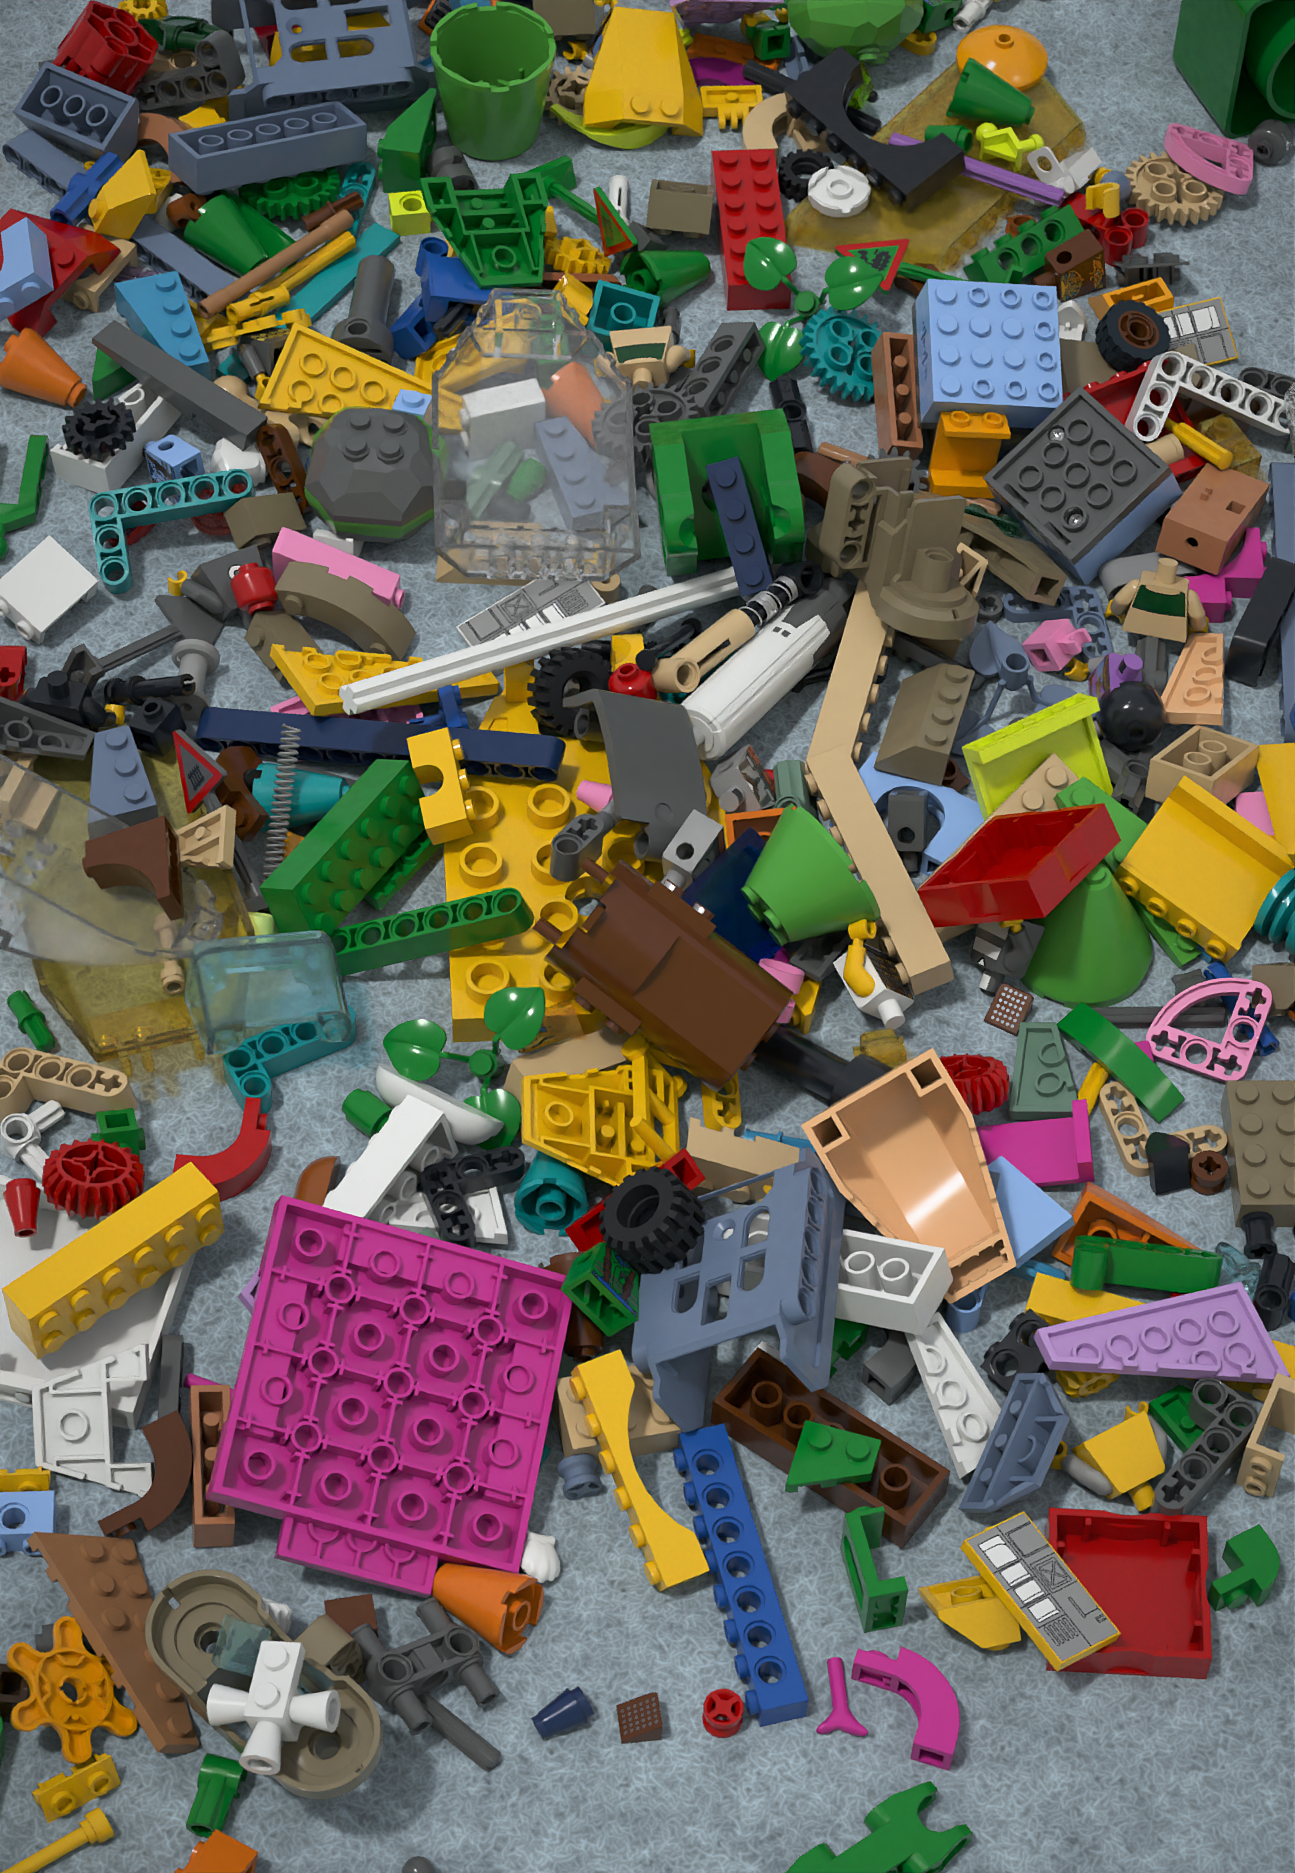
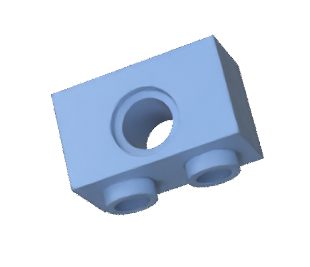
M0 1492V1556L6 1552L23 1551V1553L31 1556L42 1555L40 1551L33 1552L26 1540L34 1532L56 1533L57 1504L55 1492ZM14 1523L23 1524L21 1527L16 1529L7 1528L9 1525Z

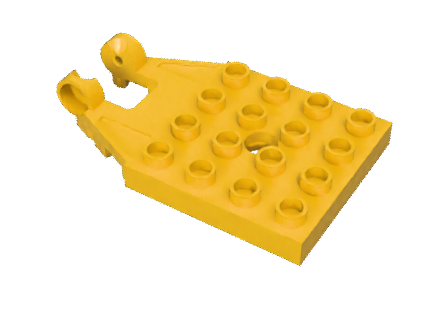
M642 634L611 635L610 655L611 665L613 666L611 672H614L619 666L626 663L636 664V655L644 649ZM534 659L503 668L504 690L500 696L494 697L478 729L540 734L538 719L534 718L531 714V711L536 707L528 705L527 697L533 696V692L527 690V684H534L535 677L530 675L533 668L536 669L534 667ZM557 737L565 742L566 749L560 776L556 781L546 782L468 775L471 789L465 792L467 800H473L477 820L472 821L474 835L443 843L446 902L512 887L521 893L534 914V922L524 933L448 951L453 1043L492 1041L496 1033L489 1030L484 1022L485 1005L495 992L509 987L543 988L546 1007L543 1020L544 1025L542 1026L546 1027L547 1032H540L536 1039H544L550 1036L554 1037L549 1039L576 1038L581 1034H591L607 1027L604 1024L607 1016L597 1008L590 1013L574 1000L577 996V993L573 991L575 984L543 960L554 945L533 929L541 917L545 918L563 932L555 944L559 948L565 945L578 927L587 933V930L582 925L589 916L579 914L573 902L587 897L600 899L616 879L611 874V871L621 858L652 883H655L656 880L660 882L664 877L662 863L639 860L634 853L636 835L641 830L640 828L647 826V824L621 820L603 837L602 855L595 863L610 874L602 884L586 872L575 881L570 882L556 880L550 874L551 843L553 838L578 815H596L598 813L577 799L576 793L580 783L587 780L611 785L605 744L579 740L573 737ZM700 760L707 817L724 826L727 861L697 895L690 896L685 893L681 899L691 907L697 901L715 916L711 922L716 925L714 931L739 949L725 821L726 812L720 807L719 799L710 786L709 780L712 773L704 761Z

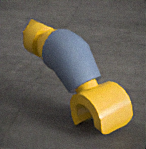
M1106 167L1097 168L1093 174L1088 176L1089 180L1087 183L1092 186L1086 188V209L1100 208L1103 209V214L1106 218H1114L1120 214V203L1125 201L1131 193L1130 180L1120 171H1111Z

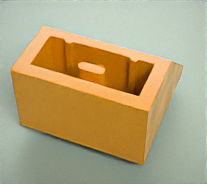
M1161 277L1088 298V303L1099 320L1104 317L1112 305H1116L1122 300L1143 302L1146 306L1155 309V312L1174 308V296Z

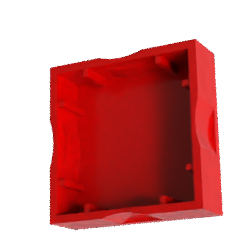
M1105 803L1066 807L1045 812L1031 811L997 815L990 819L966 843L963 849L945 863L917 892L934 928L1045 918L1121 839Z
M1049 1507L1045 1524V1539L1121 1633L1115 1642L1059 1671L1206 1679L1212 1661L1210 1606L1205 1587L1206 1574L1209 1567L1207 1516H1168L1161 1513L1122 1515L1105 1510ZM1046 1658V1671H1056Z

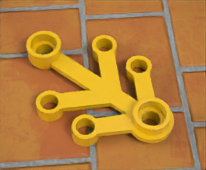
M305 308L281 313L283 320L277 321L274 314L241 323L243 328L241 330H237L236 324L211 330L212 337L206 339L207 343L211 342L212 349L215 350L238 344V335L284 324L286 329H291L294 322L305 327H311L312 323L310 315L305 312Z

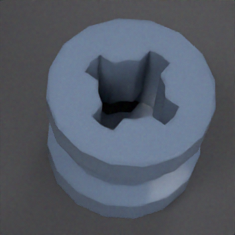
M572 1455L557 1464L558 1475L565 1482L562 1490L567 1499L574 1500L592 1496L601 1490V1480L594 1473L596 1461L593 1455Z

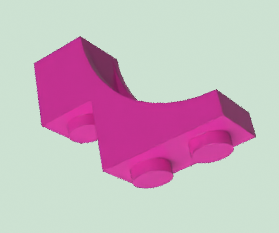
M1246 527L1240 553L1233 561L1223 567L1218 575L1208 573L1199 576H1184V578L1190 581V589L1197 592L1209 623H1223L1225 611L1230 612L1232 598H1252L1267 568L1263 567V562L1266 560L1267 545L1266 542L1261 541L1260 528Z

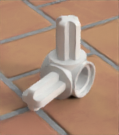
M50 1100L29 1115L25 1113L8 1115L2 1120L0 1125L1 1153L6 1157L13 1158L16 1162L22 1160L40 1181H42L45 1159L49 1158L39 1146L41 1133L63 1119L65 1113L62 1106L58 1102ZM20 1134L24 1138L20 1140L11 1139L8 1135Z

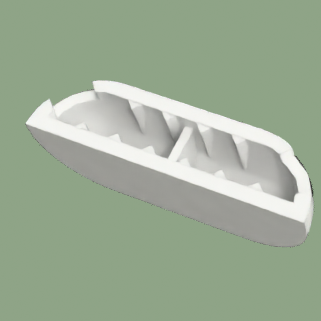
M378 1064L376 1086L383 1101L392 1109L400 1105L409 1094L443 1111L454 1140L467 1145H476L484 1142L491 1136H496L502 1129L504 1122L422 1081H413L404 1077L388 1064Z

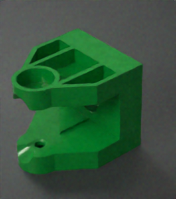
M783 408L649 424L661 549L667 577L697 573V560L730 557L716 504L709 498L706 491L702 492V486L706 485L708 479L706 465L737 456L743 462L766 550L770 554L772 565L802 561L803 543H805L803 506L791 432Z

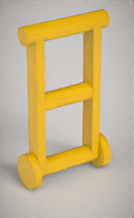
M638 1033L631 1036L621 1049L622 1055L627 1060L632 1061L634 1117L630 1121V1126L654 1153L663 1160L680 1150L678 1099L686 1091L687 1082L680 1075L671 1076L648 1050L650 1042ZM649 1068L663 1071L664 1103L649 1088ZM650 1111L662 1123L663 1139L651 1127Z

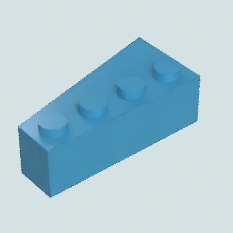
M178 271L114 283L117 312L128 321L131 331L211 381L209 360Z

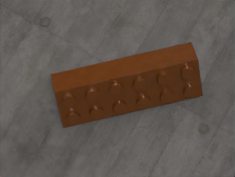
M757 1347L714 1398L711 1424L713 1426L724 1424L728 1436L789 1474L805 1420L881 1440V1447L871 1481L854 1484L843 1482L837 1486L821 1488V1484L808 1485L807 1487L846 1513H850L852 1510L863 1506L871 1508L884 1506L885 1515L881 1535L903 1549L946 1495L950 1470L823 1388L811 1392L784 1363Z

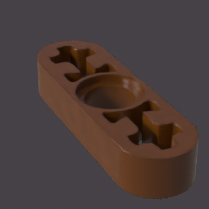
M279 423L262 426L257 432L256 442L278 494L293 492L296 502L300 497L302 499L298 504L301 515L311 513L313 510L305 498L304 491L307 474L288 430ZM273 436H275V439H276V440H274L273 442H271V438H273ZM284 461L291 468L289 479L282 473V463Z

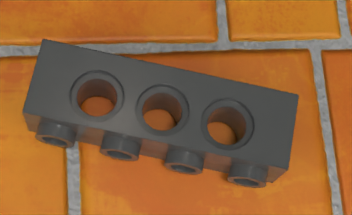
M755 322L721 323L681 390L687 389L688 396H694L695 403L698 404L700 412L699 418L720 416L727 413L766 348Z

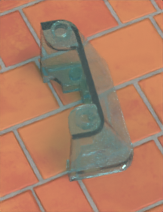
M313 930L211 939L198 943L191 950L188 960L184 1001L207 1055L227 1053L237 1049L244 1041L246 1028L315 1021V1032L320 1040L331 1043L350 1041L352 1028L350 1013L335 947L327 933Z

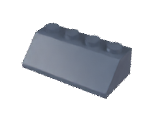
M45 61L13 111L28 129L33 130L38 135L96 160L110 151L117 154L121 161L125 163L137 145L139 101L136 98Z

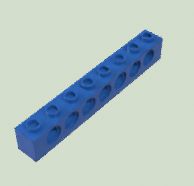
M719 1424L679 1433L678 1449H673V1460L677 1472L684 1471L687 1482L683 1483L684 1498L687 1506L694 1505L697 1516L693 1517V1527L697 1540L704 1539L707 1550L703 1551V1554L710 1569L707 1574L714 1573L717 1585L713 1586L716 1606L718 1609L725 1608L728 1619L723 1621L726 1640L728 1644L735 1643L738 1652V1655L734 1656L736 1674L739 1680L746 1679L749 1691L744 1692L747 1711L749 1715L756 1714L760 1727L807 1717L809 1699L725 1425ZM707 1469L713 1471L714 1474L705 1475L699 1471ZM720 1503L725 1507L716 1509L711 1507L710 1504ZM731 1537L735 1541L726 1543L721 1541L720 1538ZM733 1571H740L746 1575L743 1577H734L730 1573ZM752 1606L756 1611L745 1612L740 1607ZM758 1640L765 1642L767 1646L759 1648L750 1643ZM764 1676H773L778 1681L775 1683H766L763 1680H761V1678Z

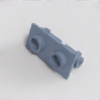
M799 35L793 36L790 40V57H783L788 77L797 80L814 67L816 61L813 51L807 47V44Z

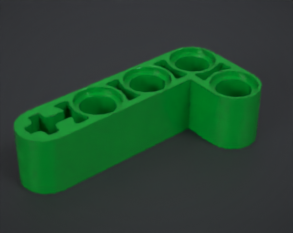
M1080 1235L1075 1237L1070 1285L1085 1290H1101L1104 1288V1283L1189 1294L1219 1287L1223 1256L1205 1250Z

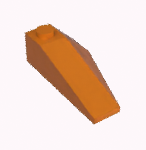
M1087 1181L1069 1213L1073 1216L1075 1225L1057 1238L1050 1255L1072 1266L1075 1237L1080 1235L1202 1249L1121 1198Z

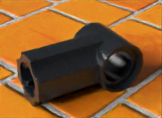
M1280 1253L1270 1256L1265 1255L1252 1300L1267 1332L1276 1330L1282 1323L1295 1273V1263L1290 1260L1289 1256Z

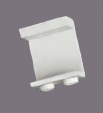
M49 535L0 579V616H7L15 624L17 631L26 640L32 639L39 645L44 641L45 631L81 598L87 603L96 594L98 580Z

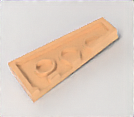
M1190 633L1161 696L1166 711V723L1172 725L1223 726L1225 641L1222 633Z

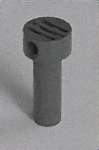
M371 255L363 258L358 264L348 318L337 323L331 333V339L391 365L395 340L392 332L386 327L396 270L394 264L389 259L379 255Z

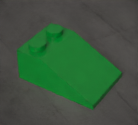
M430 88L388 126L385 138L379 139L377 157L382 158V162L379 164L378 181H383V193L421 190L418 181L420 178L426 177L425 162L433 151L437 136L436 88Z

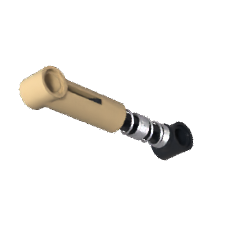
M793 561L781 564L777 569L775 581L768 585L766 591H761L751 598L746 607L743 606L739 609L730 610L672 657L658 660L656 666L652 669L655 688L661 693H690L694 691L700 682V678L750 640L755 634L754 627L761 626L762 621L766 622L776 615L777 611L782 609L784 603H791V601L797 600L803 595L818 593L823 584V572L819 564L814 561Z

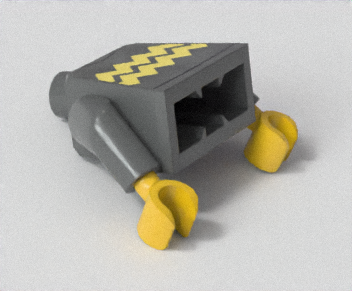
M268 328L242 334L238 339L237 350L241 365L247 369L252 380L258 382L254 395L258 401L261 400L270 377L265 376H271L291 329Z

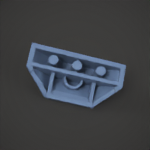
M1017 1373L958 1508L963 1513H991L1030 1499L1042 1486L1070 1420L1051 1381L1044 1373Z

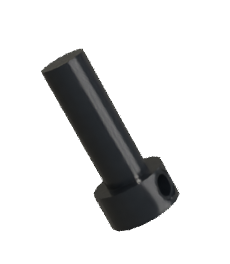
M781 1024L767 1042L761 1040L754 1049V1052L757 1054L754 1058L755 1061L829 1100L828 1107L894 1069L868 1054H860L850 1062Z

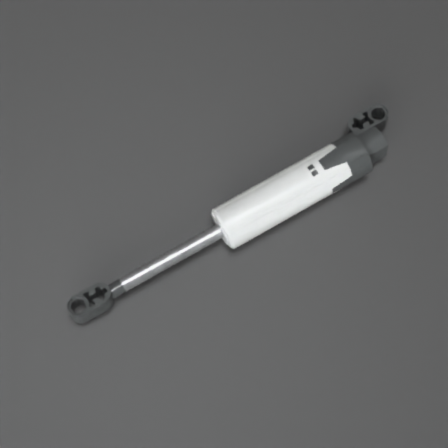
M823 572V584L818 593L803 595L799 599L791 601V603H785V606L680 704L687 710L700 760L711 761L721 757L841 642L856 592L849 583ZM613 799L596 815H578L553 838L550 856V874L553 878L562 882L575 881L585 873L580 866L587 857L594 862L602 855L603 837L621 821L616 817Z

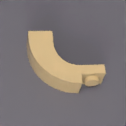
M785 93L769 97L756 105L746 117L743 125L742 150L774 149L776 168L779 147L775 138L788 130L789 124L793 119L785 107L787 103Z

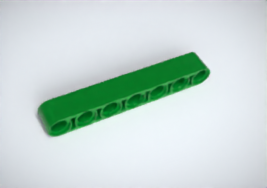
M512 887L503 888L337 928L319 948L290 946L288 958L306 981L317 983L526 932L532 926L534 914L517 889Z

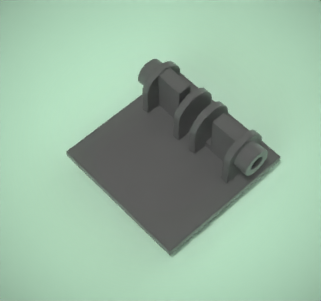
M1172 252L1153 253V259H1148V256H1141V254L1122 255V261H1113V265L1121 267V272H1116V284L1123 285V288L1139 283V270L1141 282L1147 281L1148 267L1150 280L1155 279L1157 273V278L1161 277L1165 284L1172 285L1175 281H1180V269L1175 268V266L1190 265L1189 261L1180 259L1179 254H1172Z

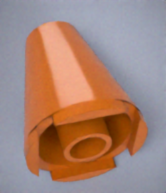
M445 1563L441 1568L436 1569L431 1597H436L443 1608L497 1650L511 1654L519 1650L528 1639L520 1636L528 1623L536 1626L543 1606L544 1590L542 1585L536 1583L538 1579L530 1575Z

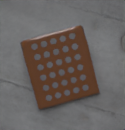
M1001 983L984 1018V1022L1017 1036L1020 1022H1025L1032 1011L1034 997L1011 985Z
M657 1692L648 1693L616 1705L621 1744L662 1740V1720Z

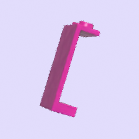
M1087 1100L1072 1101L1073 1117L977 1126L976 1130L987 1166L1002 1155L1038 1187L1085 1183L1087 1181L1095 1182Z

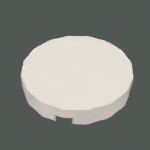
M837 166L836 169L828 170L829 167H825L812 175L808 182V200L813 208L822 214L831 217L853 216L864 210L870 201L871 190L868 185V179L854 168Z

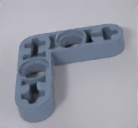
M1089 586L1062 587L1056 601L1059 607L1053 610L1043 607L1042 603L1035 602V609H1032L1033 604L1031 602L1035 601L1026 600L1017 591L1005 595L1002 614L1010 622L1027 623L1071 619L1072 625L1076 630L1080 629L1084 624L1095 625L1099 630L1088 632L1092 641L1082 643L1084 646L1079 653L1084 664L1088 663V660L1091 658L1112 653V645L1100 597L1095 589ZM1078 599H1084L1086 603H1089L1086 612H1083V603ZM1018 604L1022 610H1016V607L1012 605ZM1097 642V652L1102 654L1101 656H1096L1094 652H1091L1093 643Z

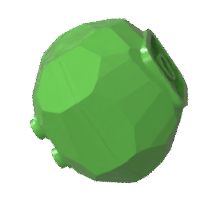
M788 0V19L791 27L816 55L825 58L841 46L860 63L868 62V66L886 65L889 53L919 26L924 15L923 0Z

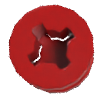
M717 1689L705 1698L702 1721L705 1730L710 1735L717 1738H729L740 1730L744 1711L740 1696L732 1690ZM720 1716V1717H726L728 1720L726 1721V1720H721V1719H716V1718Z

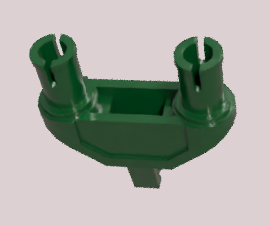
M191 16L138 19V23L157 41L159 51L175 54L180 53L182 50L195 52L198 42L214 31L224 30L209 24L203 18ZM224 30L234 38L233 30Z

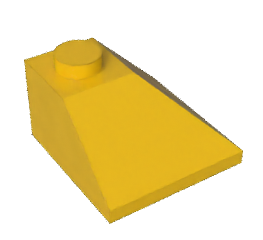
M138 149L102 187L96 199L91 201L88 213L95 232L130 240L156 197V190L144 150Z
M981 1575L918 1588L922 1600L940 1620L981 1648L993 1651L1008 1648L1012 1642L1021 1641L1018 1621Z

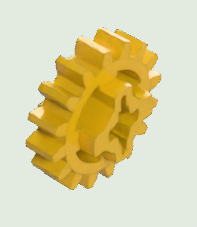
M552 237L551 240H546L544 247L545 263L553 265V269L560 270L562 273L608 274L612 259L608 258V256L606 257L604 253L600 252L599 248H595L590 244L591 241L584 238L561 237V240Z

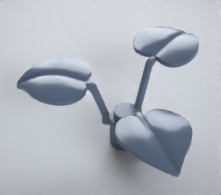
M990 620L982 627L972 642L969 652V663L977 674L984 677H993L999 674L998 687L982 719L974 711L965 709L951 755L964 757L962 746L995 732L986 723L990 720L1004 688L1016 691L1027 685L1032 701L1037 703L1034 713L1078 693L1066 686L1052 684L1044 686L1040 696H1038L1033 684L1034 677L1028 675L1030 660L1024 648L1015 638L1003 632ZM1096 713L1091 714L1092 719L1095 718Z

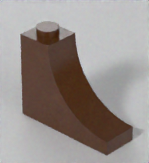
M165 815L85 841L86 857L82 858L83 869L88 878L93 877L101 890L126 885L142 887L156 894L157 901L171 921L184 917L179 837Z

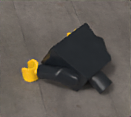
M60 670L52 671L47 677L40 678L36 688L25 690L23 696L17 702L96 733L99 727H108L113 724L124 726L126 707L108 704L105 705L104 709L92 697L87 684L69 681L67 674Z

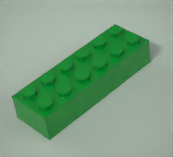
M376 759L259 887L286 945L319 948L425 829L419 798H423L425 795L410 760Z

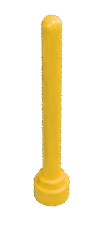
M97 1807L84 1815L85 1820L79 1822V1828L1 1873H35L87 1842L91 1845L95 1842L101 1844L115 1836L113 1829L101 1808Z

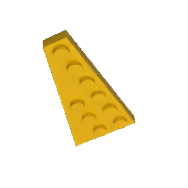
M294 322L257 407L258 409L331 418L334 413L344 407L351 406L392 410L401 389L413 390L433 395L431 429L435 433L455 435L457 432H460L455 417V410L460 409L459 396Z

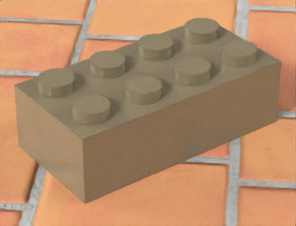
M1226 1080L1221 1100L1223 1128L1227 1135L1226 1154L1229 1166L1235 1227H1240V1220L1244 1215L1256 1211L1271 1214L1274 1218L1273 1227H1294L1295 1080Z

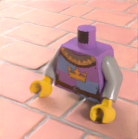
M1122 652L1108 653L1105 656L1091 658L1085 664L1073 657L1066 664L1072 670L1064 673L1065 676L1077 682L1084 681L1088 673H1090L1091 675L1088 678L1089 696L1097 697L1099 702L1103 693L1108 689L1111 692L1113 689L1120 687L1119 683L1125 681L1142 682L1141 668L1143 662L1135 654H1124ZM1095 717L1093 719V722L1095 725L1097 736L1099 738L1102 737V735L1100 733L1097 720Z

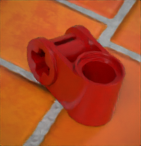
M0 645V696L14 702H18L23 696L24 677H26L25 665H27L26 646Z

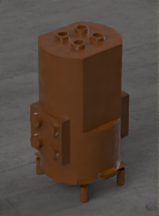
M589 857L580 866L582 870L600 884L610 874ZM621 858L611 871V874L616 879L599 900L607 907L604 909L598 904L582 925L587 930V933L578 927L565 945L559 948L555 944L562 936V931L543 917L534 925L533 929L554 945L543 960L575 984L573 991L577 993V996L574 1000L590 1013L597 1008L607 1016L604 1024L620 1036L625 1031L630 1035H633L636 1031L716 1093L732 1079L739 1069L743 1072L747 1069L757 1055L754 1049L761 1040L767 1042L780 1026L776 1021L788 1006L794 992L714 931L716 925L711 920L715 915L697 901L691 907L681 898L685 892L669 879L664 884L658 880L652 883Z

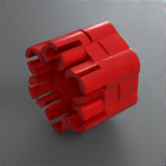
M91 0L58 46V55L52 64L59 67L65 65L66 70L86 78L88 77L90 80L130 96L153 64L159 45L129 12Z

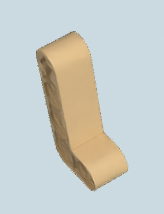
M25 1047L10 1050L0 1061V1123L8 1115L25 1113L34 1099L43 1102L54 1100L63 1107L96 1115V1112L133 1108L135 1112L138 1104L127 1076L121 1071Z

